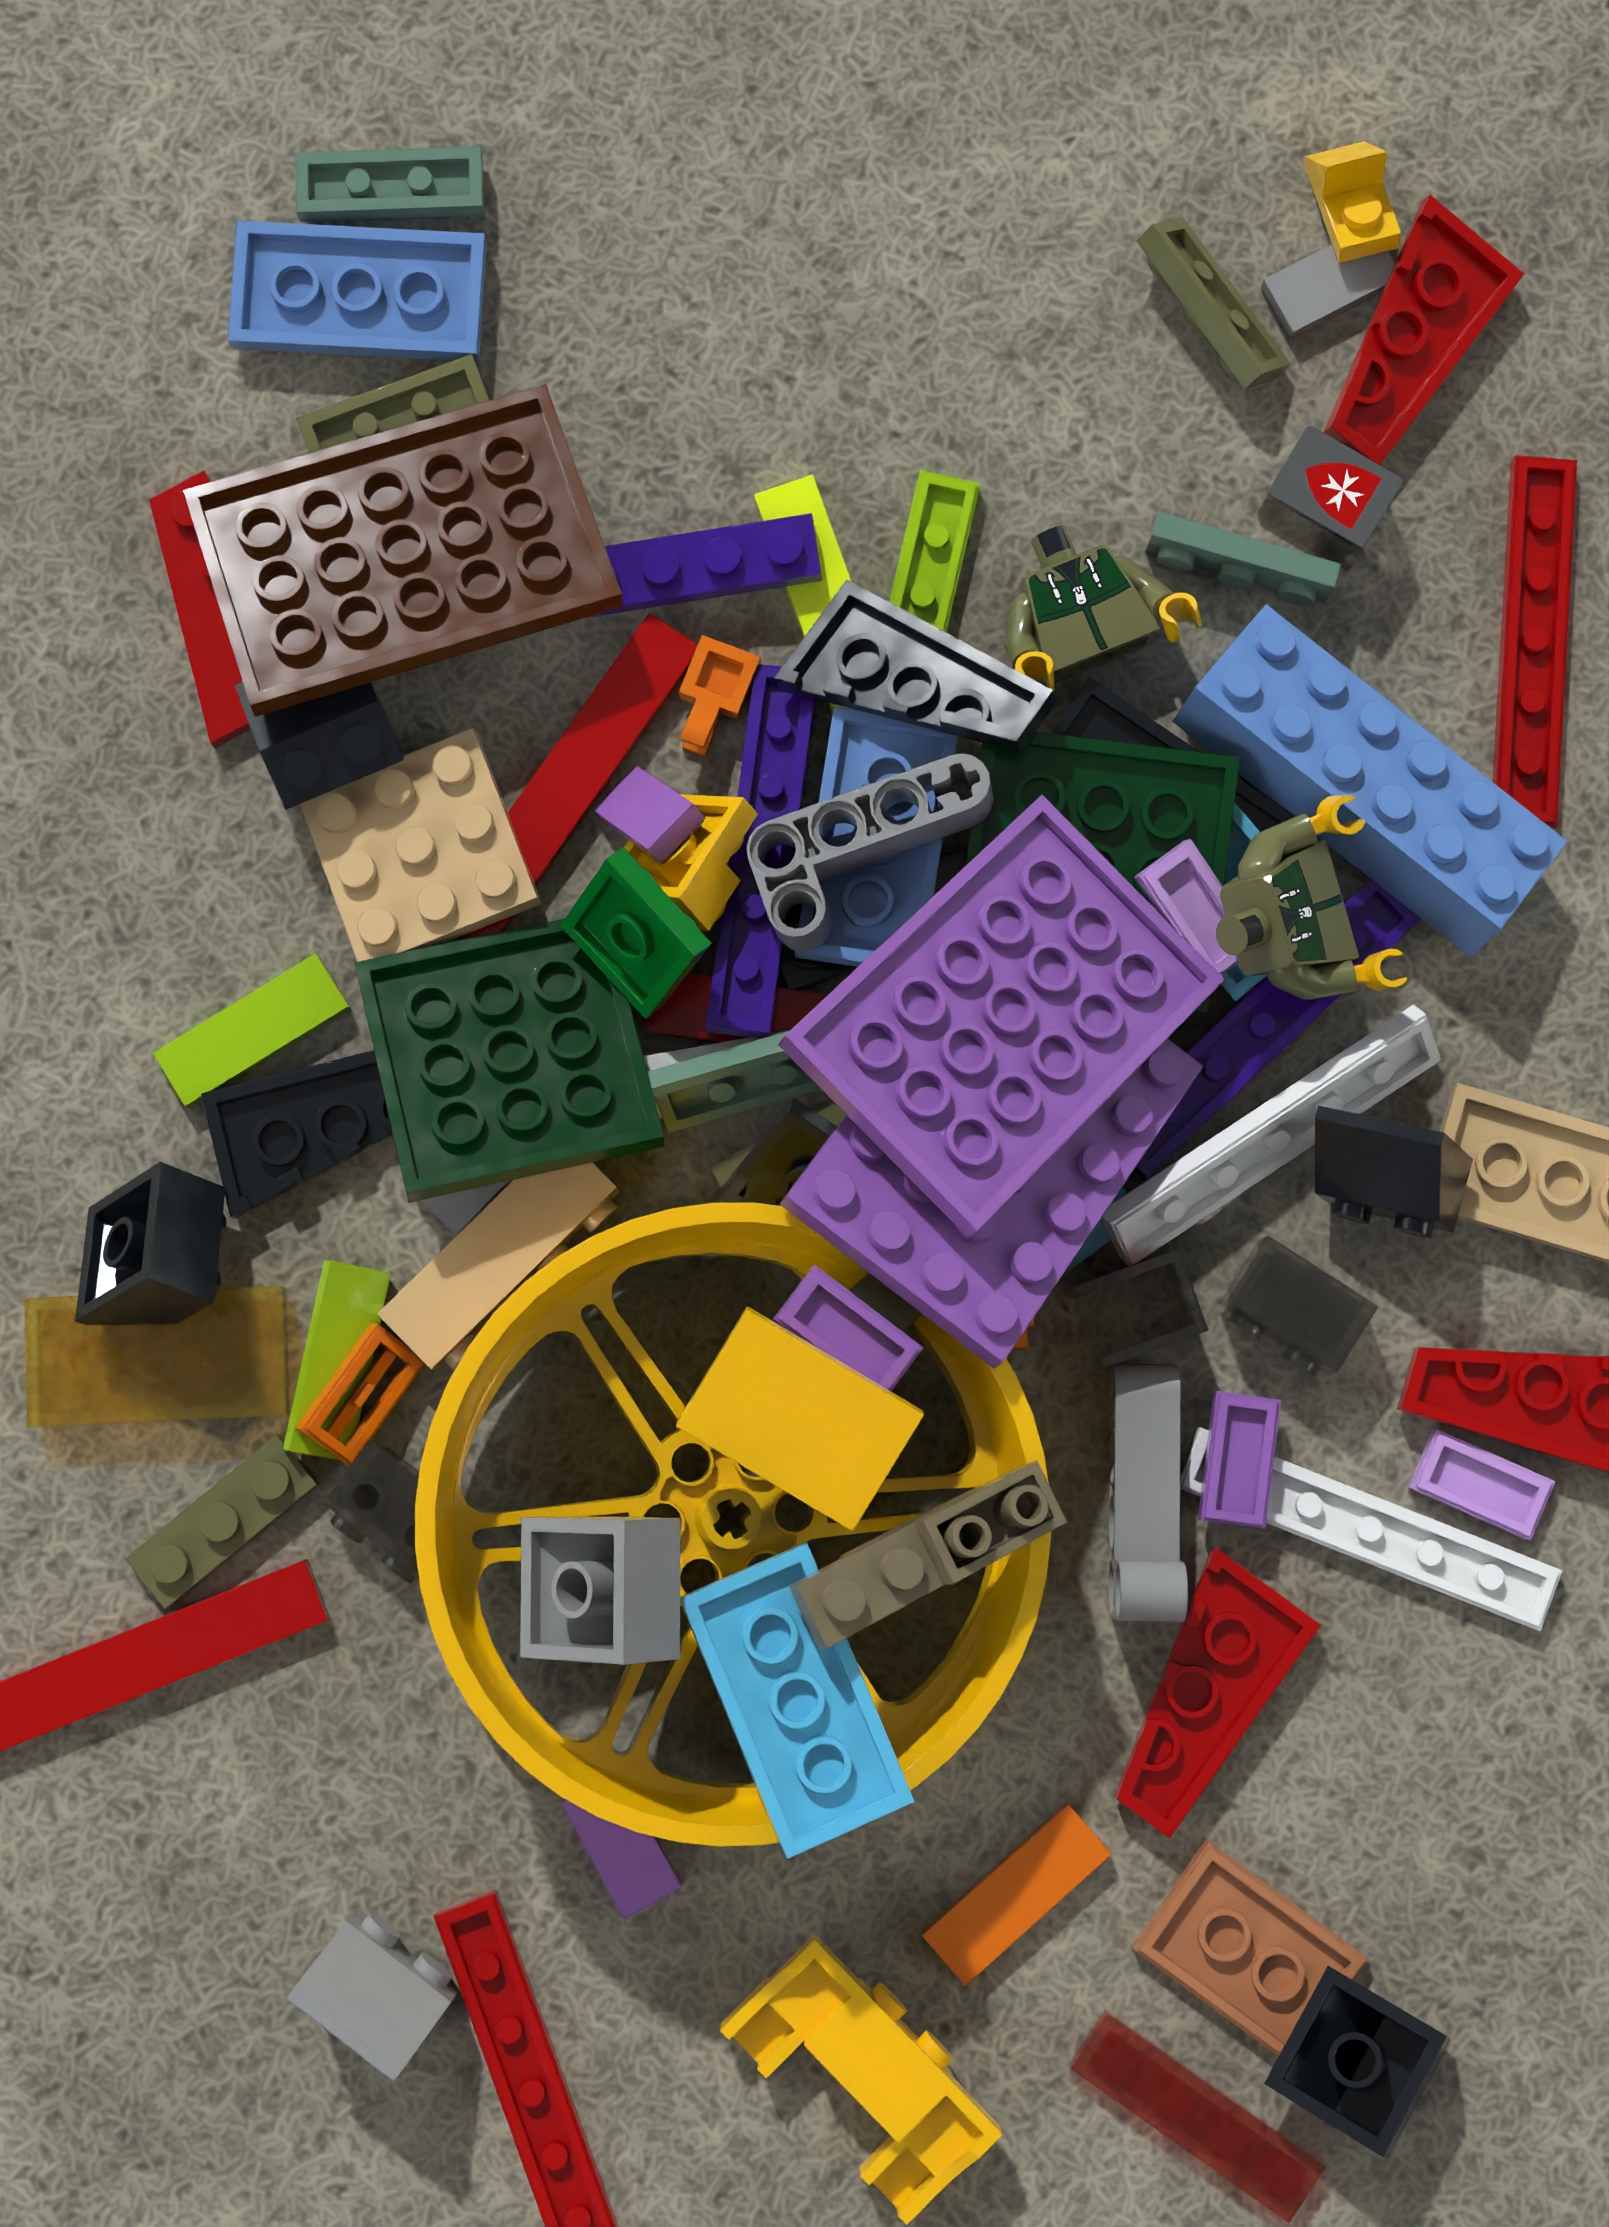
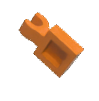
M701 636L679 690L680 699L694 704L680 737V740L684 741L682 749L706 757L714 738L720 715L739 720L753 685L755 671L758 664H761L760 656L707 636Z

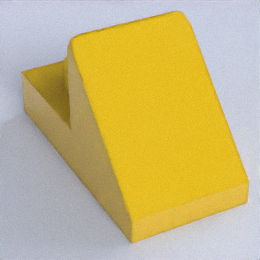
M1365 141L1308 155L1304 159L1310 183L1339 263L1398 249L1400 245L1401 231L1383 184L1387 154L1385 150Z

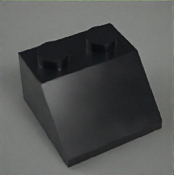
M243 681L235 684L258 750L285 810L404 760L403 751L373 682L257 717L253 715Z
M1318 1106L1315 1116V1194L1330 1205H1333L1332 1215L1363 1224H1369L1371 1215L1394 1219L1393 1229L1423 1238H1431L1433 1229L1454 1233L1473 1162L1472 1157L1444 1132Z
M159 1162L90 1206L88 1209L75 1322L86 1326L178 1324L214 1303L221 1283L218 1261L220 1240L226 1228V1217L223 1214L226 1187Z
M1327 1966L1264 2084L1378 2155L1389 2158L1451 2039L1332 1967Z

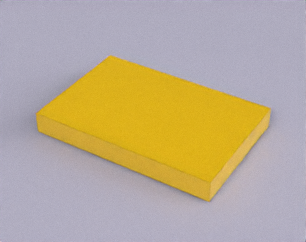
M747 1306L679 1417L676 1427L853 1531L923 1418L924 1412Z

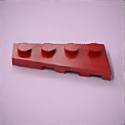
M1428 195L1419 206L1323 432L1378 465L1383 462L1524 276L1520 269L1432 195Z
M203 470L149 499L210 744L217 748L251 728L235 688V684L242 682V678L183 493L185 489L211 482Z
M1414 1348L1397 1410L1609 1473V1356Z
M1214 1546L1211 1547L1189 1603L1186 1620L1180 1626L1114 1794L1118 1801L1168 1838H1171L1321 1626V1624Z

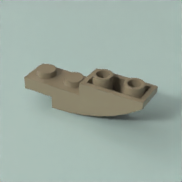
M1032 1461L838 1556L839 1560L790 1585L789 1588L818 1648L828 1649L944 1585L957 1583L1067 1523L1038 1461Z

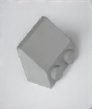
M521 1517L520 1658L620 1665L680 1659V1518Z
M355 1911L331 1939L286 1999L394 2082L450 2005L458 1990L449 1984L453 1976L438 1960L426 1953H421L416 1958L396 1942L401 1935L390 1923L374 1913H369L364 1918Z

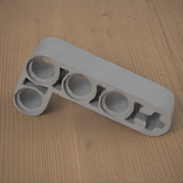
M968 754L950 755L769 820L756 827L749 836L747 844L748 860L768 918L781 942L792 950L803 952L816 949L829 937L833 925L832 917L820 881L971 828L984 821L991 812L994 802L989 771L984 763L975 756ZM965 781L967 787L972 792V797L961 801L953 785ZM934 791L936 803H938L940 810L935 813L931 812L927 792ZM897 802H910L919 808L913 820L906 824L897 825L885 819L886 812ZM847 823L857 828L855 837L845 846L835 847L824 842L826 833L836 824ZM787 845L796 849L793 860L787 866L773 869L764 865L766 854L775 846ZM806 903L817 909L815 918L809 925L803 928L795 929L784 924L786 913L797 904Z
M1115 1364L1111 1367L1109 1611L1111 1618L1116 1621L1185 1622L1187 1616V1570L1185 1563L1180 1561L1181 1392L1178 1365Z

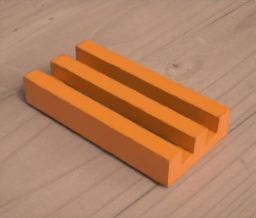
M370 1323L295 1429L310 1437L325 1451H329L336 1456L335 1458L344 1465L352 1467L425 1363L409 1347L380 1325ZM379 1344L384 1346L326 1429L323 1430L320 1426ZM397 1356L404 1362L345 1445L337 1439Z

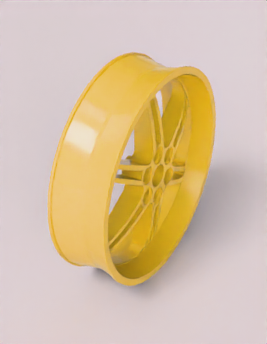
M707 1203L671 1208L631 1219L593 1235L557 1256L526 1280L493 1313L468 1346L448 1381L431 1422L420 1463L415 1502V1551L420 1589L430 1627L450 1675L468 1706L487 1731L528 1773L560 1797L596 1817L637 1833L680 1843L718 1847L755 1846L779 1842L755 1783H714L681 1777L659 1769L649 1759V1743L698 1646L689 1623L680 1638V1659L669 1661L626 1750L616 1751L612 1745L647 1663L626 1665L606 1717L597 1731L586 1738H572L563 1735L548 1723L530 1703L509 1673L492 1642L480 1605L478 1584L483 1570L489 1564L495 1562L521 1561V1545L478 1547L472 1541V1537L477 1530L521 1524V1517H590L626 1513V1517H644L647 1510L652 1506L661 1503L668 1504L673 1507L678 1518H680V1576L682 1569L687 1563L694 1559H705L712 1564L715 1570V1582L747 1568L749 1562L761 1553H771L775 1556L811 1539L891 1530L926 1512L917 1511L861 1517L855 1529L851 1531L834 1520L827 1521L826 1515L807 1505L808 1514L804 1523L796 1529L785 1530L776 1521L775 1507L779 1499L789 1493L759 1475L748 1476L742 1471L737 1462L681 1429L674 1431L661 1441L658 1440L581 1317V1311L586 1306H593L598 1310L677 1423L686 1408L618 1314L613 1303L612 1285L625 1270L644 1263L673 1257L720 1255L741 1256L771 1262L794 1271L801 1281L812 1266L816 1265L847 1290L851 1289L857 1282L869 1274V1272L783 1206L761 1203ZM925 1315L919 1317L910 1327L933 1356L956 1397L966 1426L970 1452L965 1466L957 1473L951 1475L886 1477L877 1493L951 1488L974 1489L1032 1461H1038L1048 1482L1044 1451L1034 1416L1019 1380L1008 1360L1005 1359L999 1366L992 1368ZM555 1332L572 1334L580 1343L585 1354L656 1465L657 1475L655 1483L649 1491L636 1496L496 1513L480 1512L467 1504L463 1496L461 1479L475 1432L490 1402L510 1371L528 1350L541 1339ZM687 1443L698 1445L706 1456L704 1473L693 1481L680 1480L672 1469L674 1452L680 1446ZM723 1501H727L731 1507H735L740 1503L745 1510V1513L738 1519L742 1529L735 1535H732L726 1529L718 1534L714 1529L713 1524L720 1518L716 1507ZM1051 1531L986 1566L976 1601L946 1657L926 1681L906 1699L894 1702L882 1700L859 1666L910 1790L917 1787L962 1747L980 1727L1004 1693L1023 1657L1038 1617L1047 1579ZM680 1581V1596H683L687 1593L683 1590Z

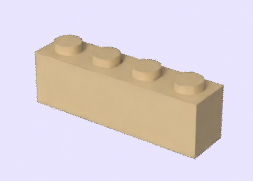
M593 1162L513 1180L377 1315L431 1370L439 1371L446 1363L455 1370L468 1346L474 1340V1335L526 1280L557 1256L568 1251L569 1248L566 1245L584 1227L590 1234H593L612 1217L619 1208L612 1199L621 1191Z

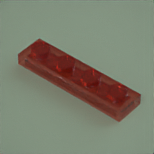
M1106 2009L1069 2063L1073 2071L1288 2223L1291 2222L1326 2168L1318 2158Z

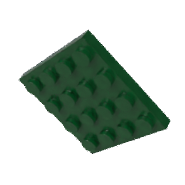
M1035 732L1021 753L982 743L980 761L984 763L989 771L994 802L991 812L986 819L971 827L966 865L1043 795L1148 902L1149 900L1133 877L1181 842L1188 839L1193 841L1221 885H1224L1240 757ZM1209 996L1193 1013L1206 1014L1208 1012Z
M564 919L354 962L408 1203L664 1147V1134L629 1001L560 926Z

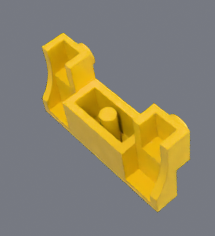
M814 1933L770 1978L767 1976L721 2022L720 2031L728 2040L733 2037L758 2063L757 2070L766 2079L804 2041V2046L890 2134L859 2166L860 2177L869 2186L873 2183L897 2208V2216L908 2225L942 2189L967 2167L980 2159L1003 2135L1001 2126L953 2077L952 2071L947 2066L954 2059L948 2050L927 2030L918 2037L901 2019L907 2010L899 1999L881 1982L872 1989L861 1977L857 1978Z

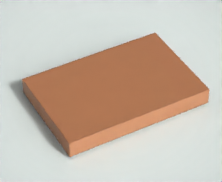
M1207 1839L1131 1946L1133 1950L1278 2057L1327 1966L1355 1981L1369 1961V1958Z

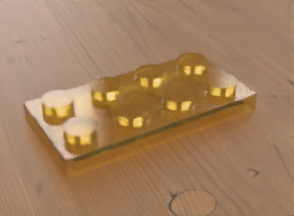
M286 1287L219 1289L214 1303L178 1324L86 1326L75 1322L78 1296L24 1298L27 1428L290 1415Z

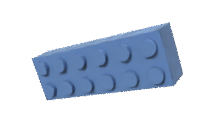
M1267 604L1264 605L1196 685L1172 721L1212 754L1240 757L1238 774L1294 816H1299L1303 813H1306L1308 818L1315 816L1321 801L1329 796H1355V800L1343 803L1339 807L1337 819L1340 825L1353 819H1365L1363 828L1357 833L1350 835L1324 832L1317 835V837L1321 840L1326 839L1327 845L1375 881L1470 958L1502 929L1568 842Z

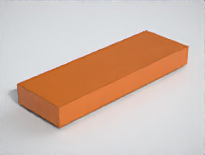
M1066 1802L921 1931V1935L963 1985L966 1986L1112 1854Z

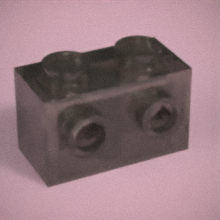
M1270 1236L1258 1240L1218 1303L1231 1312L1226 1320L1231 1326L1256 1341H1260L1263 1335L1266 1334L1286 1347L1281 1355L1284 1360L1312 1377L1316 1375L1319 1369L1326 1374L1339 1371L1379 1307Z
M370 1440L324 1500L323 1504L335 1512L330 1520L333 1526L359 1544L367 1537L386 1552L381 1562L397 1576L408 1583H412L416 1577H419L415 1551V1502L419 1470L382 1441Z

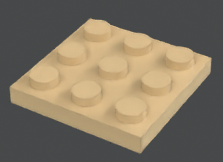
M473 728L404 756V760L300 804L357 962L444 944L542 904L479 736Z

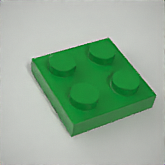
M624 847L604 861L560 925L645 1019L663 1007L712 944L699 930L694 920L683 913L655 882L650 872L640 866Z

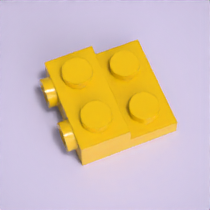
M680 794L692 802L706 819L664 863L660 864L630 841L626 843L624 848L640 866L650 872L655 882L683 913L694 920L699 930L709 931L713 923L723 914L728 899L741 881L729 868L727 862L741 847L744 835L758 813L744 797Z

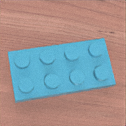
M806 1543L680 1596L683 1611L782 1851L787 1859L915 1802L847 1638L828 1649H819L789 1588L790 1585L818 1571L812 1553Z

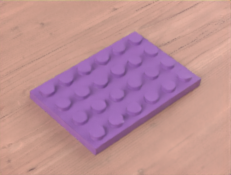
M1041 795L795 1025L778 1045L969 1239L1225 979Z
M1167 1038L969 1239L847 1115L843 1117L781 1201L780 1205L988 1365L996 1368L1004 1362L1187 1092L1203 1068V1065Z

